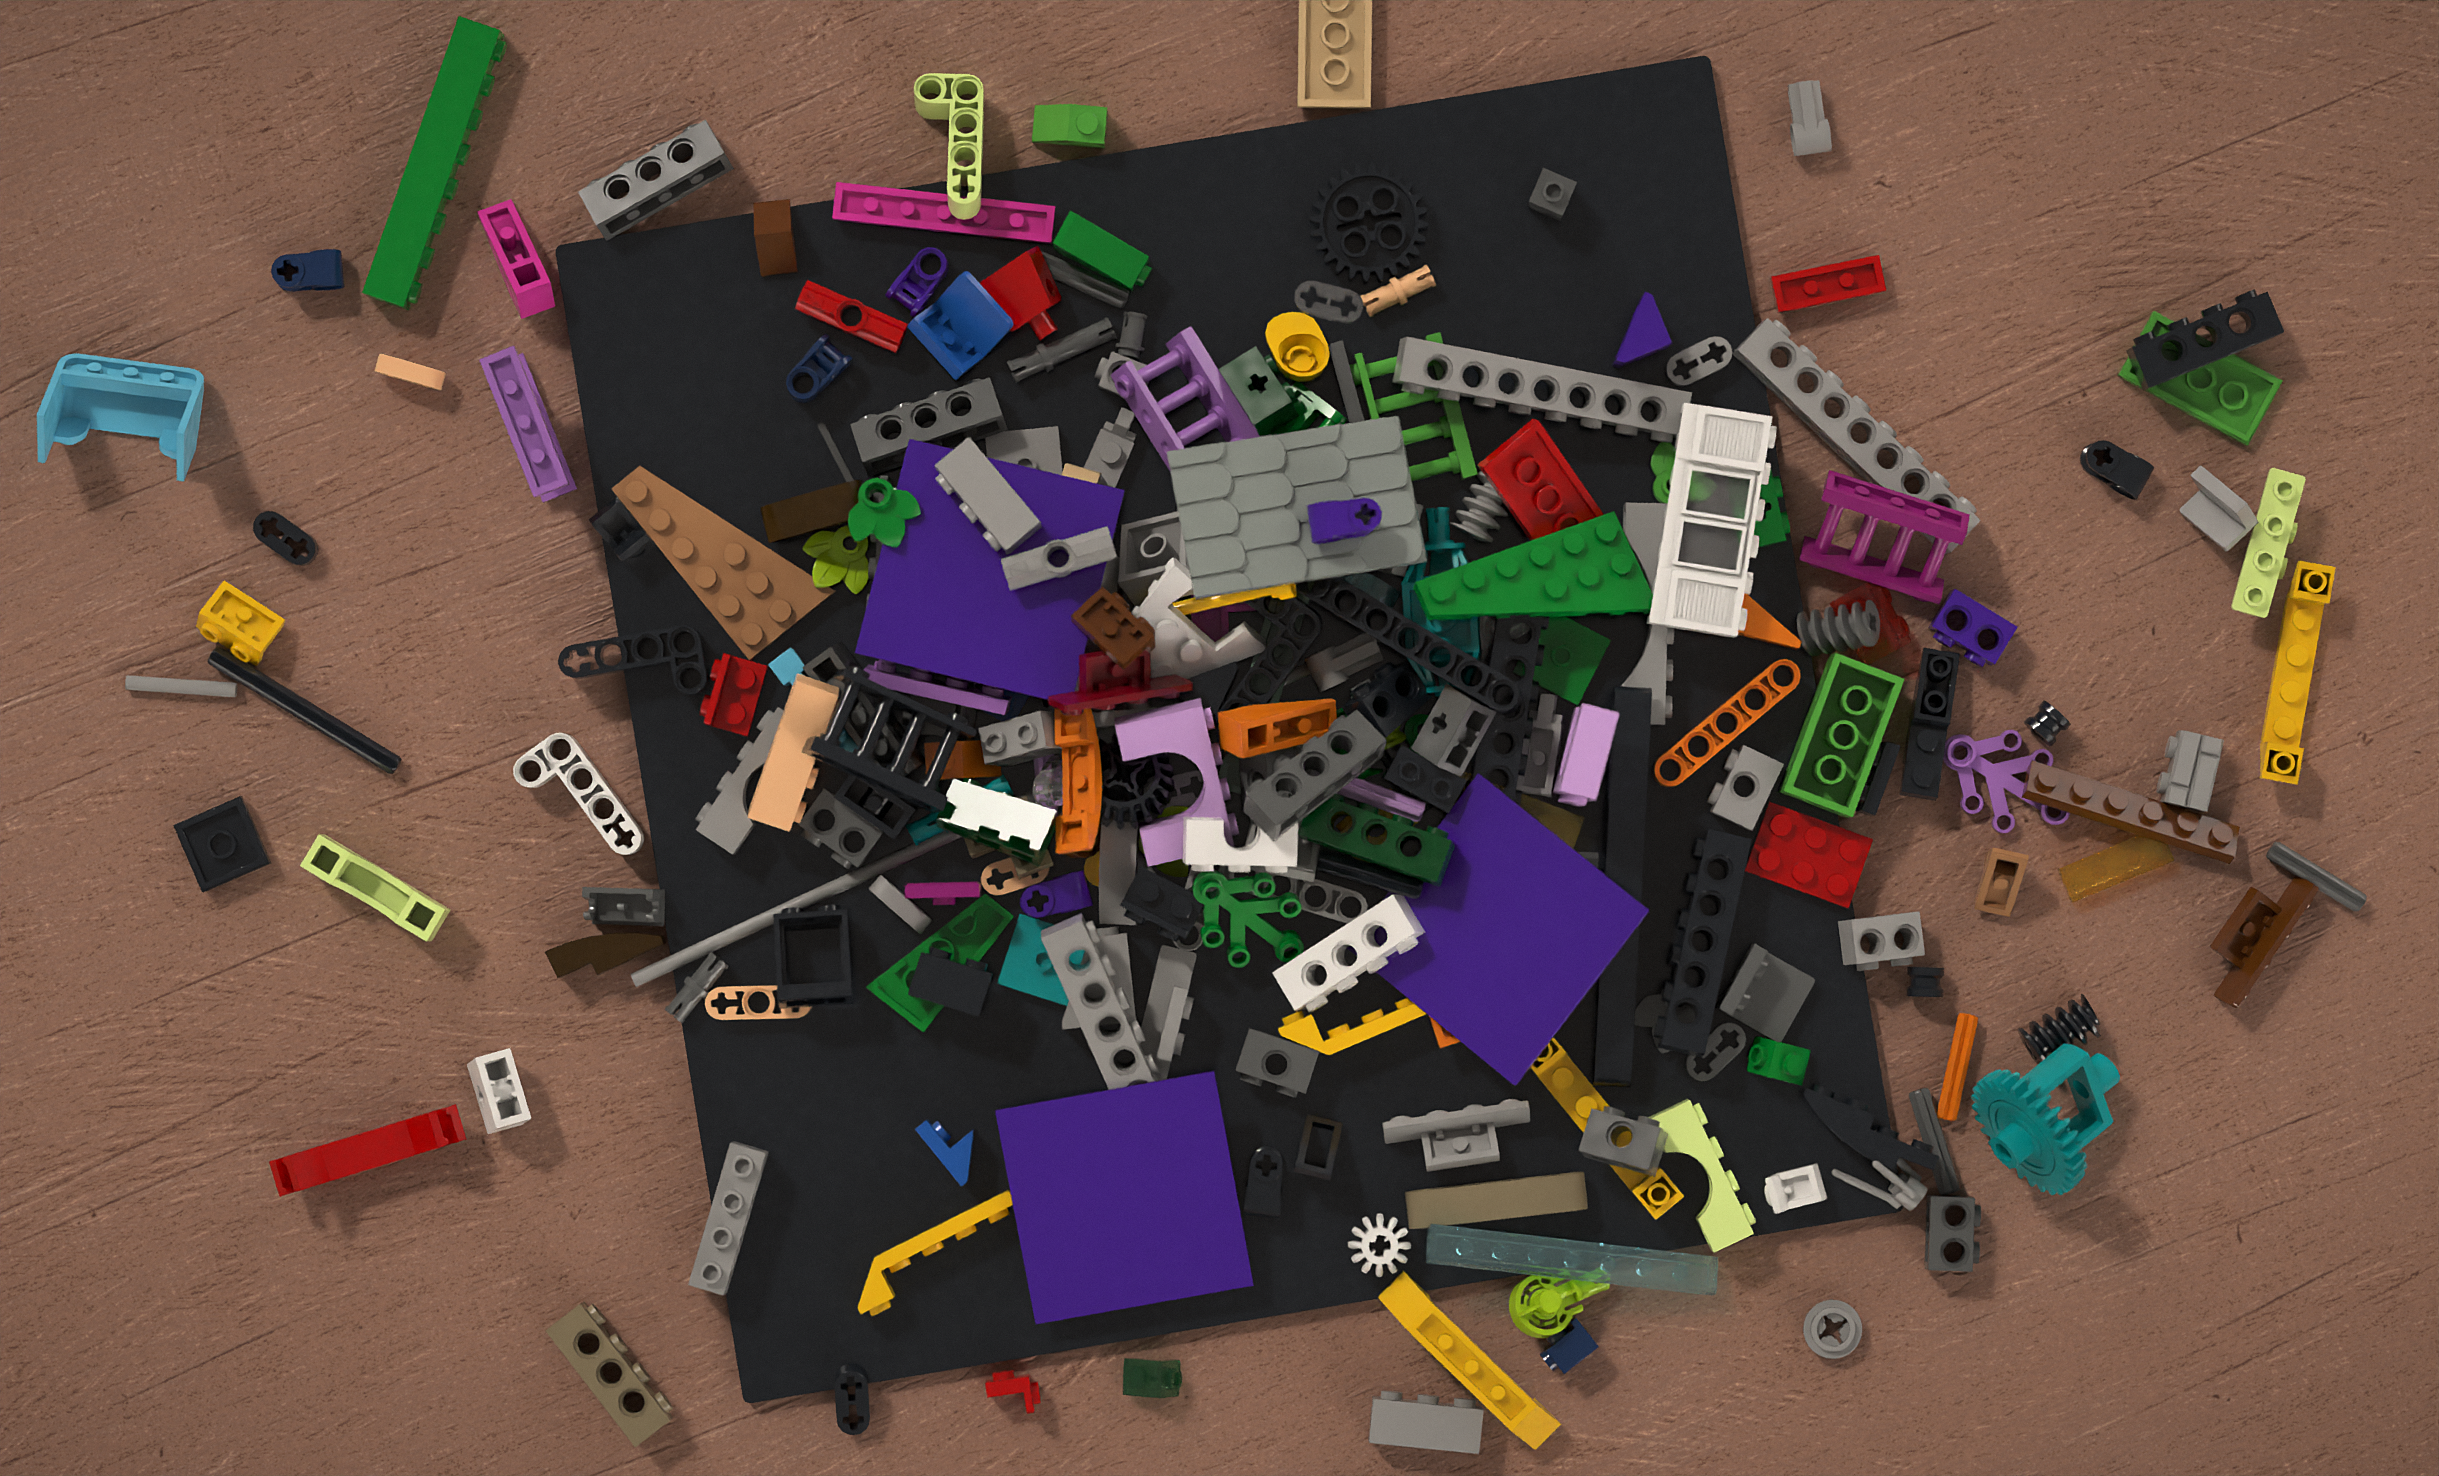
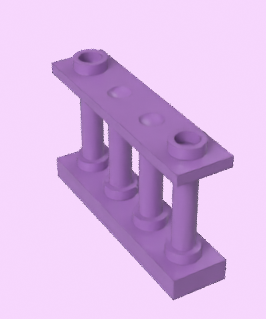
M1192 326L1181 331L1166 343L1170 351L1168 354L1138 371L1130 360L1110 375L1114 380L1117 392L1127 401L1170 473L1167 452L1185 449V445L1214 428L1219 430L1226 442L1260 437ZM1176 365L1179 366L1189 384L1156 402L1145 383ZM1198 397L1208 415L1180 432L1175 433L1165 414Z
M511 346L479 359L533 497L537 498L540 496L544 503L577 490L524 353L518 354L515 346Z
M881 659L875 661L874 665H868L864 668V671L870 674L869 680L891 690L1006 715L1010 709L1012 696L1004 695L1005 689L989 685H983L982 690L968 687L969 681L955 677H947L946 682L932 679L933 673L918 668L911 669L910 674L896 671L897 665L893 664V662Z

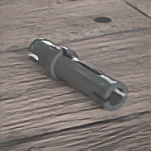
M1108 317L1045 346L1043 343L1036 345V350L1011 361L1008 360L1007 364L1011 371L1025 366L1011 373L1015 382L1017 383L1044 369L1049 372L1054 369L1053 365L1112 339H1117L1112 329L1099 334L1112 327Z

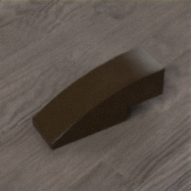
M612 933L570 941L545 951V954L557 978H561L590 963L596 974L601 975L667 942L664 936Z

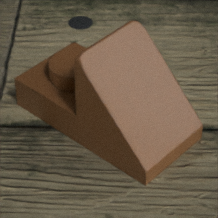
M1992 847L1984 857V872L1975 897L1974 909L2010 917L2029 855Z

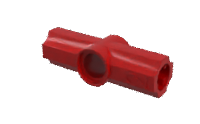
M809 280L806 281L795 306V310L841 329L846 334L857 336L896 354L908 329V323ZM851 307L858 308L862 312L861 321L855 326H847L842 322L844 311Z

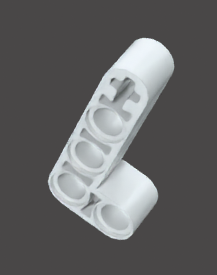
M565 733L552 734L515 762L513 768L514 777L520 785L525 787L538 788L558 775L608 845L616 853L632 855L642 848L644 843L642 829L573 736ZM560 739H565L571 746L569 756L563 760L556 759L552 753L554 743ZM529 761H536L541 768L540 777L533 782L527 781L523 776V767ZM580 769H587L592 775L591 785L584 790L578 789L574 783L575 773ZM603 798L609 799L614 805V812L608 819L599 818L595 812L597 802ZM623 816L625 821L618 824L625 832H634L635 836L631 839L634 845L632 847L628 845L620 846L618 841L622 837L618 830L611 828L608 832L606 826L616 823Z

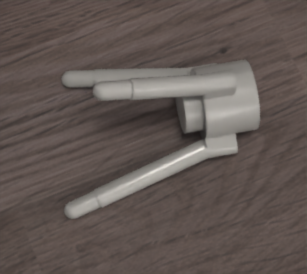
M1900 1157L1897 1164L1906 1175L1903 1173L1895 1175L1879 1161L1872 1163L1874 1168L1892 1182L1888 1188L1892 1194L1837 1169L1832 1170L1833 1176L1887 1201L1896 1209L1902 1205L1908 1211L1913 1210L1927 1192V1187L1919 1182L1922 1177L1912 1170L1906 1161Z

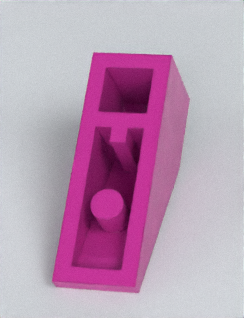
M512 199L477 211L520 318L523 319L555 307L551 282Z

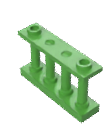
M1440 332L1425 337L1426 341L1443 344ZM1362 353L1354 355L1355 363L1349 366L1355 386L1361 385L1370 420L1378 419V414L1431 400H1434L1435 403H1442L1445 416L1439 417L1437 422L1403 430L1404 444L1407 445L1443 435L1444 439L1451 438L1454 451L1448 453L1449 457L1410 466L1412 481L1452 471L1453 474L1460 473L1462 480L1474 478L1478 475L1459 401L1437 398L1438 391L1424 389V394L1403 392L1374 400L1369 379L1393 373L1397 356L1365 364ZM1431 360L1427 367L1432 366L1435 380L1438 381L1442 377L1443 368L1439 362Z

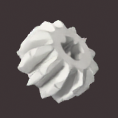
M1378 1213L1376 1216L1377 1226L1372 1227L1367 1216L1362 1218L1363 1224L1368 1230L1363 1232L1358 1227H1353L1352 1233L1360 1237L1361 1241H1349L1348 1247L1352 1249L1361 1248L1362 1251L1354 1254L1351 1257L1352 1261L1355 1263L1366 1258L1367 1260L1361 1269L1364 1273L1370 1270L1372 1263L1376 1264L1375 1273L1377 1277H1381L1383 1274L1382 1264L1387 1263L1392 1274L1397 1272L1392 1260L1396 1258L1401 1263L1407 1262V1257L1399 1253L1398 1249L1407 1250L1411 1248L1410 1242H1398L1397 1240L1408 1233L1405 1227L1400 1228L1393 1233L1392 1230L1397 1225V1218L1392 1217L1387 1227L1383 1226L1384 1217L1382 1213ZM1377 1235L1385 1236L1383 1238L1385 1242L1390 1241V1247L1384 1248L1382 1255L1374 1254L1376 1252L1374 1248L1369 1249V1243L1375 1242Z

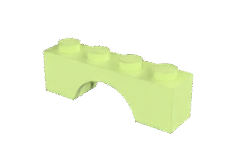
M319 834L300 865L327 883L344 890L377 909L396 924L426 942L434 939L451 910L327 835Z
M1686 1099L1648 1117L1659 1121V1127L1668 1134L1664 1152L1688 1154L1698 1160L1707 1173L1709 1180L1708 1199L1703 1209L1695 1218L1711 1251L1715 1253L1754 1234L1750 1226L1756 1223L1748 1204L1740 1205L1734 1193L1740 1190L1732 1171L1724 1172L1719 1162V1158L1723 1157L1724 1154L1715 1136L1710 1139L1707 1137L1703 1125L1707 1124L1708 1121L1700 1104L1692 1105L1691 1101Z

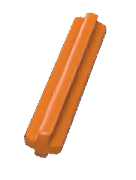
M1960 1013L1957 1017L1937 1109V1115L1940 1119L1955 1121L1957 1119L1978 1024V1017L1975 1015Z

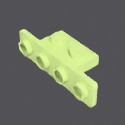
M2276 468L2269 470L2256 515L2259 523L2252 529L2231 604L2233 610L2261 618L2268 616L2277 581L2283 578L2286 571L2288 558L2284 556L2288 543H2293L2297 532L2298 523L2294 522L2306 480L2304 476Z

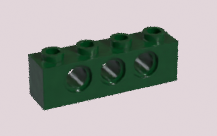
M1337 793L1302 820L1298 835L1303 840L1438 887L1441 886L1455 847L1452 840L1447 839L1449 833L1431 826H1428L1427 831L1413 827V820L1397 814H1393L1392 819L1378 815L1380 809L1366 803L1359 802L1357 807L1343 803L1345 797ZM1343 815L1350 816L1353 822L1347 832L1338 833L1334 831V822L1338 817ZM1381 827L1386 829L1387 838L1382 844L1372 845L1369 843L1368 836L1374 828ZM1413 839L1419 840L1422 843L1421 852L1415 857L1405 856L1403 854L1405 843Z

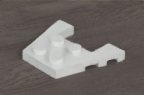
M1175 557L1170 559L1165 565L1166 571L1159 581L1155 580L1148 589L1149 594L1140 607L1136 606L1131 612L1137 619L1140 616L1145 618L1155 630V649L1151 651V678L1176 674L1188 679L1259 654L1267 647L1266 640L1245 621L1214 642L1181 613L1172 603L1191 590L1193 586L1190 571Z

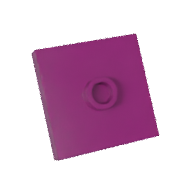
M980 882L907 883L905 885V898H933V905H955V897H982V884Z

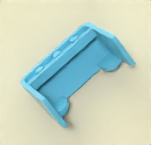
M78 353L63 356L57 363L37 412L38 462H46L53 442L74 445L87 436L89 429L160 438V451L172 459H177V481H184L197 445L204 394V376L195 369Z

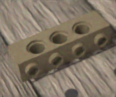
M583 1301L545 1331L634 1447H637L673 1418L670 1413L673 1406L661 1391L657 1394L654 1393L647 1383L651 1378L639 1362L633 1365L624 1354L628 1351V1348L623 1340L616 1333L610 1335L602 1324L606 1319L594 1304L588 1307ZM584 1333H593L598 1337L600 1345L596 1352L590 1353L582 1348L581 1337ZM615 1362L621 1367L622 1377L619 1381L612 1382L605 1378L603 1367L606 1363ZM636 1391L642 1394L645 1401L642 1410L634 1411L628 1408L625 1402L628 1392Z

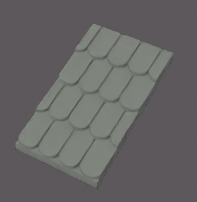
M1398 416L1343 425L1338 424L1279 435H1267L1226 443L1221 442L1167 452L1194 597L1196 599L1428 562ZM1370 498L1380 506L1382 519L1369 535L1326 544L1312 543L1307 512L1308 505L1331 500L1344 501ZM1361 510L1355 515L1356 519H1362L1363 525L1370 519L1369 516H1363Z

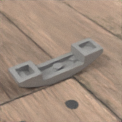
M1123 779L1122 782L1128 783L1132 789L1131 780L1128 782L1127 779ZM1144 785L1140 788L1141 796H1143ZM1140 819L1136 829L1131 826V822H1125L1122 830L1117 828L1116 821H1113L1108 827L1101 822L1099 858L1100 924L1137 925V922L1124 916L1127 909L1121 907L1120 904L1125 898L1138 870Z

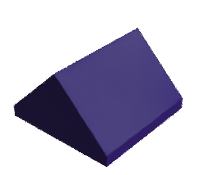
M1644 292L1640 298L1613 362V367L1620 369L1666 350L1671 345L1672 341L1652 294Z

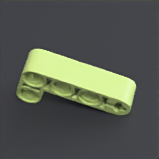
M924 74L914 84L915 108L918 114L924 118L949 120L948 207L951 214L956 218L963 220L971 219L977 215L981 207L984 128L983 84L979 78L970 74ZM928 93L938 95L937 98L931 100L925 99L923 96ZM963 94H972L975 96V98L971 100H962L959 97ZM962 127H971L974 129V131H972L971 133L966 134L961 133L958 130ZM962 160L973 162L972 165L967 167L959 166L957 163ZM961 186H968V195L965 199L961 198Z

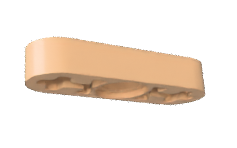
M777 985L722 986L712 989L705 999V1007L708 1014L718 1020L800 1018L807 1015L812 1008L800 1007L799 1012H793V1008L781 1009L782 1013L775 1014L776 997L773 991L777 990ZM737 991H744L742 1007L745 1014H737L739 1006L727 1007L725 1014H721L719 1008L712 1005V1000L718 999L720 992L725 993L726 999H739ZM760 991L769 997V1007L763 1013H755L749 1007V998L754 992Z

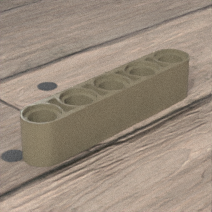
M1584 1172L1525 1177L1405 1192L1409 1229L1588 1209Z

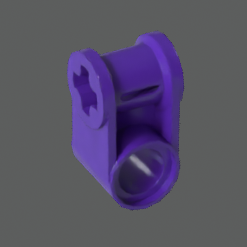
M927 247L922 249L893 282L885 297L889 300L892 298L897 300L910 310V316L915 318L921 313L932 298L934 291L946 277L949 271L948 258L936 248ZM929 255H936L941 260L940 270L933 275L925 274L922 269V262ZM903 289L908 290L910 293L916 296V299L914 300L906 293H904Z
M1370 498L1323 501L1307 506L1313 544H1326L1343 539L1364 537L1369 535L1382 519L1380 506ZM1360 510L1363 516L1370 517L1365 525H1363L1362 519L1355 518V515Z
M1084 870L1032 885L1026 888L1020 897L1022 911L1027 916L1033 918H1040L1059 912L1063 914L1093 905ZM1033 891H1037L1039 896L1045 895L1047 898V902L1042 904V911L1037 912L1035 907H1029L1027 904V900L1032 898Z

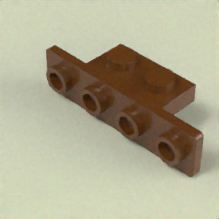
M2295 876L2277 903H2274L2259 890L2253 887L2249 888L2209 946L2233 965L2214 993L2217 999L2233 1008H2237L2247 998L2258 977L2270 965L2271 959L2278 948L2290 936L2292 928L2300 916L2311 905L2319 887Z

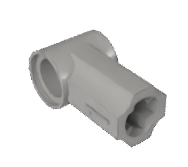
M1810 80L1789 84L1787 87L1792 116L1790 136L1794 156L1830 152L1832 150L1831 132L1828 119L1824 117L1820 81Z
M1363 633L1337 647L1333 645L1304 660L1319 692H1322L1348 680L1350 675L1384 659L1374 637Z

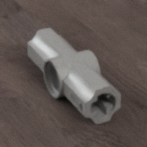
M1103 527L1065 540H1053L1045 546L1003 558L1001 562L1010 591L1054 577H1066L1073 571L1115 559L1117 556L1108 527ZM1056 550L1066 551L1069 554L1067 564L1059 568L1050 565L1049 557L1052 552Z

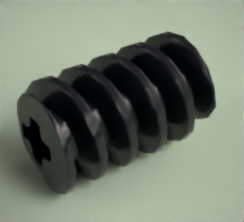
M2083 994L2080 996L2082 1006L2075 1000L2071 999L2068 1001L2069 1013L2062 1007H2056V1020L2049 1014L2045 1013L2042 1015L2043 1027L2036 1021L2029 1022L2030 1034L2023 1028L2017 1029L2024 1046L2033 1060L2036 1061L2038 1059L2042 1062L2048 1057V1053H2053L2062 1044L2074 1045L2073 1040L2076 1038L2084 1045H2087L2086 1033L2088 1031L2097 1038L2101 1037L2099 1021Z

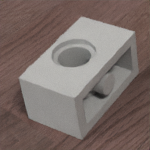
M1745 745L1740 746L1739 751L1732 749L1723 767L1724 770L1729 772L1723 784L1716 782L1707 802L1713 805L1710 813L1748 831H1752L1784 764ZM1739 776H1746L1752 781L1753 790L1747 797H1740L1734 791L1733 785Z

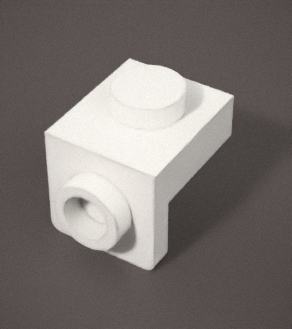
M1817 1163L1779 1172L1765 1179V1197L1768 1204L1773 1207L1775 1214L1827 1199Z

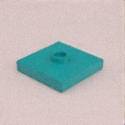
M1019 914L997 984L1067 1006L1069 1002L1068 997L1041 940V930L1054 924ZM1076 950L1071 953L1069 959L1072 963L1081 965L1085 951Z

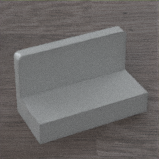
M2200 465L2190 475L2199 491L2180 508V513L2224 551H2229L2259 522L2248 503Z

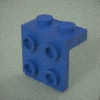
M965 271L956 278L934 304L913 318L907 327L956 381L980 363L1011 330L1014 324L1010 316L974 276Z

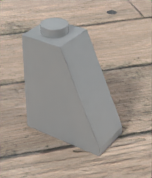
M1119 926L1098 928L1097 932L1101 941L1095 944L1100 955L1107 954L1111 960L1115 974L1110 977L1116 989L1123 988L1130 1004V1008L1125 1010L1130 1022L1136 1020L1127 933H1119ZM1086 951L1081 965L1086 964L1090 960V955ZM1092 983L1085 988L1084 992L1090 998H1099L1104 994L1105 989L1098 983ZM1068 1002L1062 1020V1028H1080L1081 1026L1070 1002ZM1107 1016L1100 1021L1099 1025L1117 1024L1120 1022L1115 1017Z

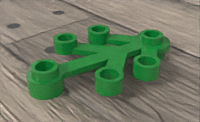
M1217 870L1202 871L1197 875L1192 886L1194 897L1198 902L1204 904V926L1201 928L1200 935L1205 946L1216 948L1224 941L1222 928L1218 924L1219 905L1230 912V946L1227 948L1226 954L1230 965L1235 968L1244 967L1250 961V954L1245 945V925L1273 945L1277 958L1283 962L1288 963L1303 953L1304 945L1296 931L1290 929L1279 931L1258 915L1280 912L1286 918L1295 917L1301 911V903L1295 893L1287 892L1278 897H1269L1274 893L1276 887L1273 877L1267 872H1260L1251 877L1227 879L1224 874ZM1262 882H1269L1265 888L1258 887ZM1210 887H1217L1214 891L1206 892ZM1254 891L1261 898L1239 900L1232 894ZM1288 902L1295 903L1291 908H1284V905ZM1211 932L1218 933L1214 938H1207V935ZM1288 947H1295L1291 951L1284 952ZM1237 952L1244 953L1240 958L1233 957Z

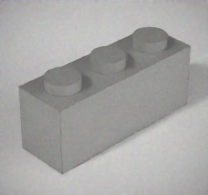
M970 437L935 464L936 470L939 473L935 478L948 495L955 492L963 503L958 507L972 524L977 520L980 521L987 530L982 536L996 552L1002 548L1009 555L1042 527L1038 518Z
M1381 1390V1396H1372L1368 1441L1374 1444L1479 1454L1484 1410L1482 1407L1476 1406V1400L1454 1398V1404L1440 1403V1396L1418 1394L1417 1400L1402 1399V1392Z

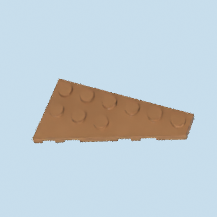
M641 466L637 467L611 488L750 661L836 592L830 587L816 588L813 576Z

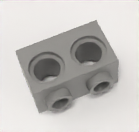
M1037 711L978 728L984 763L988 765L1009 767L1062 752V748L1055 745V712Z
M1920 911L1838 921L1843 965L1856 964L1857 971L1878 969V961L1890 960L1891 967L1913 964L1912 957L1925 955ZM1897 931L1902 934L1904 939L1900 949L1894 942V936ZM1863 935L1868 938L1870 943L1867 953H1864L1860 947V940Z

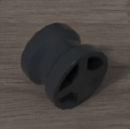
M2044 700L2038 706V713L2034 717H2028L2024 724L2044 743L2052 746L2056 742V735L2061 730H2067L2071 724L2056 708Z
M1907 967V974L1911 977V985L1907 988V996L1943 997L1944 990L1940 987V979L1944 976V968Z

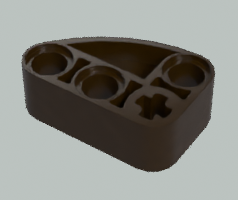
M861 479L849 481L760 507L768 542L773 543L848 523L850 510L859 503L858 492L863 481Z

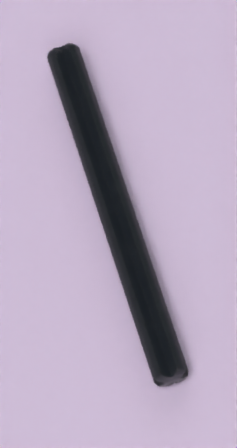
M216 647L209 655L207 662L211 666L388 774H393L399 767L402 760L400 756L249 664L239 660L221 647Z

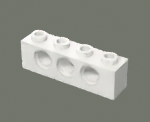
M1393 894L1272 973L1293 1009H1307L1310 1013L1328 1002L1326 996L1335 990L1342 993L1358 983L1356 977L1364 971L1368 970L1369 974L1384 967L1388 964L1386 957L1395 951L1402 954L1415 947L1419 943L1416 938L1425 933L1405 897L1400 894ZM1379 926H1382L1387 932V941L1382 946H1379L1374 939V933ZM1350 945L1357 952V960L1351 966L1347 964L1344 958L1345 950ZM1319 965H1322L1327 972V979L1322 985L1318 984L1314 978L1315 969Z

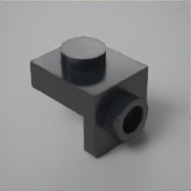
M618 497L589 519L592 526L621 561L626 560L628 557L634 558L639 555L650 540L646 531Z

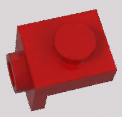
M1014 1370L992 1373L993 1379L986 1380L985 1382L987 1398L1024 1392L1027 1414L1034 1413V1404L1041 1403L1038 1381L1031 1382L1030 1374L1015 1376Z

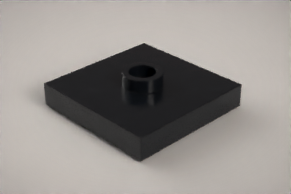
M243 796L234 798L173 825L202 893L271 864Z

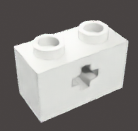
M510 1048L476 1057L467 1064L488 1134L523 1125L531 1119Z

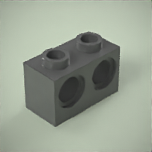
M823 789L802 818L800 824L798 823V825L805 829L801 835L818 848L822 842L834 850L831 857L847 869L852 864L860 868L885 833L835 799L833 793ZM821 810H829L835 817V824L828 831L819 830L815 824V817ZM853 831L860 832L865 839L863 849L857 853H852L845 847V838Z
M1927 1195L1925 1269L1973 1272V1263L1978 1264L1980 1257V1244L1978 1241H1974V1227H1980L1981 1206L1975 1205L1974 1197ZM1951 1205H1959L1963 1210V1218L1958 1224L1949 1225L1945 1220V1211ZM1956 1241L1961 1245L1962 1254L1958 1260L1949 1262L1944 1257V1247L1949 1242Z

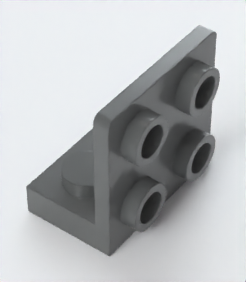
M1751 943L1716 1008L1770 1039L1782 1042L1813 987L1815 979L1768 953L1764 948Z

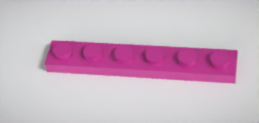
M836 182L832 219L1052 244L1056 207L981 198V207L977 215L971 219L963 220L956 218L949 211L947 194Z

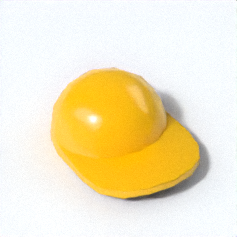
M1299 312L1282 313L1274 317L1267 324L1265 331L1267 344L1278 369L1286 378L1297 382L1311 381L1322 374L1328 364L1330 352L1328 343L1319 325L1312 317Z

